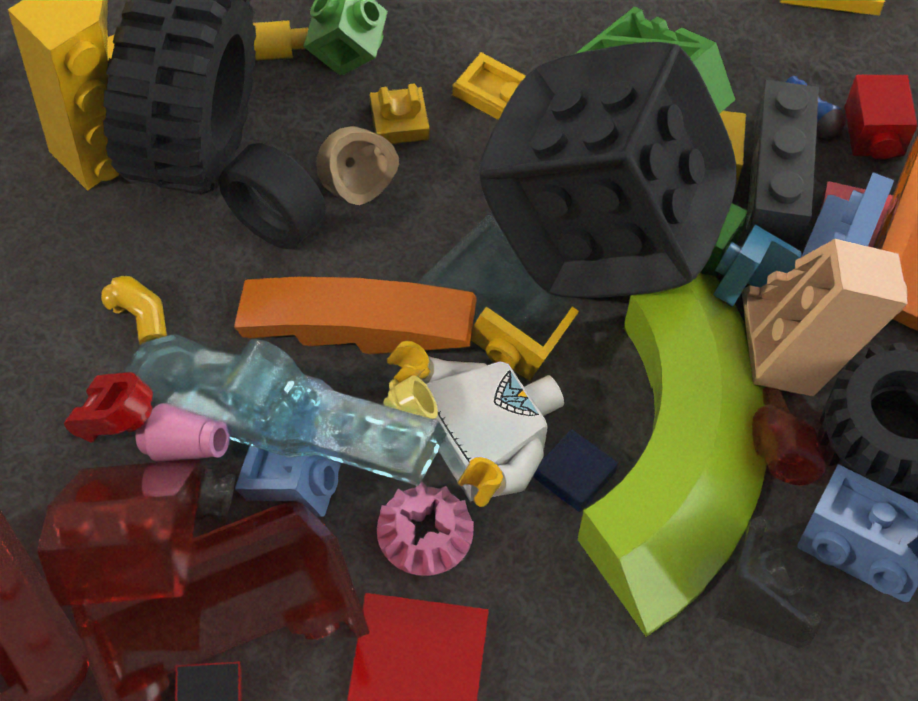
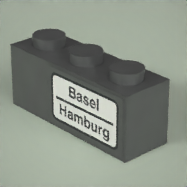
M772 80L765 81L754 121L747 200L748 213L744 241L756 224L800 250L812 217L819 87Z

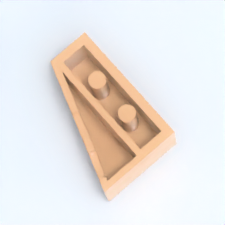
M834 239L795 260V269L788 273L775 271L768 275L766 285L762 287L750 285L744 288L742 299L753 384L809 396L817 394L838 374L849 360L866 346L908 304L907 285L903 280L899 254Z

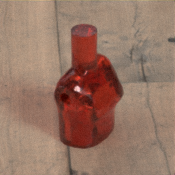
M770 387L764 388V405L755 412L752 421L755 451L765 459L770 473L777 479L791 485H809L818 480L826 470V464L818 445L816 430L799 416L790 413L781 390Z

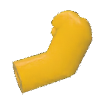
M131 276L113 278L111 284L105 286L102 290L101 299L104 306L108 310L113 309V312L116 314L128 310L136 317L138 339L142 348L148 349L164 346L168 338L160 297Z

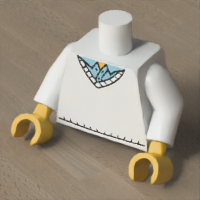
M401 342L387 358V363L402 367L394 376V379L396 378L399 383L411 376H417L431 391L437 405L438 415L427 423L425 430L469 501H474L479 507H484L492 496L496 497L524 491L544 457L543 449L548 426L543 416L564 405L563 395L556 381L550 375H547L523 386L510 365L500 361L486 365L485 363L446 361L428 357L425 350L415 342Z

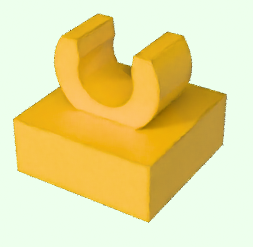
M408 84V89L388 91V87H381L378 92L370 93V107L376 134L383 136L391 144L429 140V123L421 87L417 88L415 84Z

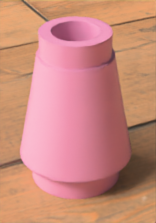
M161 403L153 408L147 421L136 430V443L139 450L143 454L149 455L155 462L210 457L219 458L225 454L230 439L226 423L215 421L214 419L167 403Z

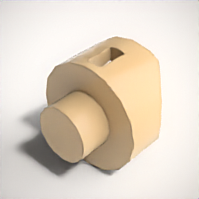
M355 126L344 127L330 134L320 146L316 160L317 175L323 187L333 195L348 203L362 205L374 199L388 186L398 170L399 157L394 146L383 136Z

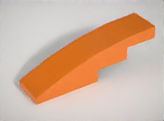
M283 277L245 279L234 328L244 338L295 335L301 344L305 346L356 343L362 353L366 354L392 353L403 341L415 342L424 350L470 347L477 297L473 292L418 283L365 278Z

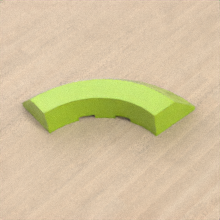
M700 273L692 282L675 289L630 296L624 330L634 343L644 363L650 386L653 388L655 418L652 436L645 451L627 476L606 496L584 510L577 539L646 637L682 612L705 590L717 572L728 562L736 545L747 529L760 497L768 464L771 429L767 388L753 384L746 324L735 304L731 306L713 295L720 283L713 275Z

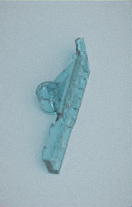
M174 333L142 342L125 369V372L135 373L152 388L153 398L151 405L153 408L161 403H167L214 419L215 421L224 422L227 425L230 440L284 457L319 455L416 486L420 485L447 435L437 420L335 392L323 380L304 375L288 354L263 340H249L241 355H232L205 347Z

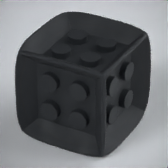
M642 42L580 52L550 60L532 70L517 86L504 108L484 148L479 168L480 184L486 202L500 229L528 274L547 293L567 298H602L656 293L675 289L692 282L703 270L716 245L731 206L737 175L731 140L703 78L691 58L680 46L666 42Z

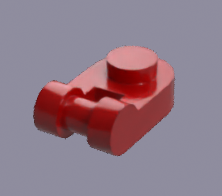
M131 372L97 375L86 390L89 396L82 407H75L64 422V426L73 435L90 443L94 442L98 435L118 434L125 430L133 432L140 428L151 415L153 409L151 405L153 398L152 388L139 376Z

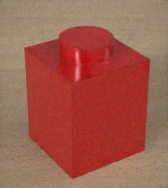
M856 75L845 104L853 156H872L876 159L905 156L918 126L908 75Z

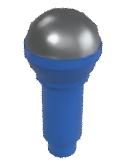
M791 76L786 80L787 83L808 85L796 76ZM818 96L816 136L822 139L836 137L842 132L845 125L843 110L837 105L822 101Z

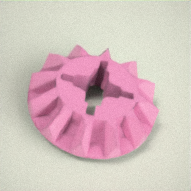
M421 481L415 488L406 491L398 488L394 497L385 506H381L377 523V539L385 557L397 568L414 575H436L452 569L466 556L473 539L474 521L471 520L465 500L460 501L452 495L447 486L441 489L427 487ZM432 510H435V528L440 532L438 534L428 532L424 538H420L415 546V525L410 521L413 519L422 522L426 515H430Z

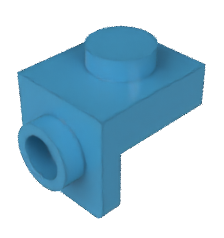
M755 224L743 245L739 246L731 242L714 271L723 275V278L713 295L733 306L747 283L751 286L762 287L767 284V277L773 272L788 273L795 268V260L802 256L801 251Z

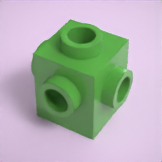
M315 0L310 9L312 18L303 47L337 74L344 75L376 58L377 51L383 41L382 31L388 11L375 0Z

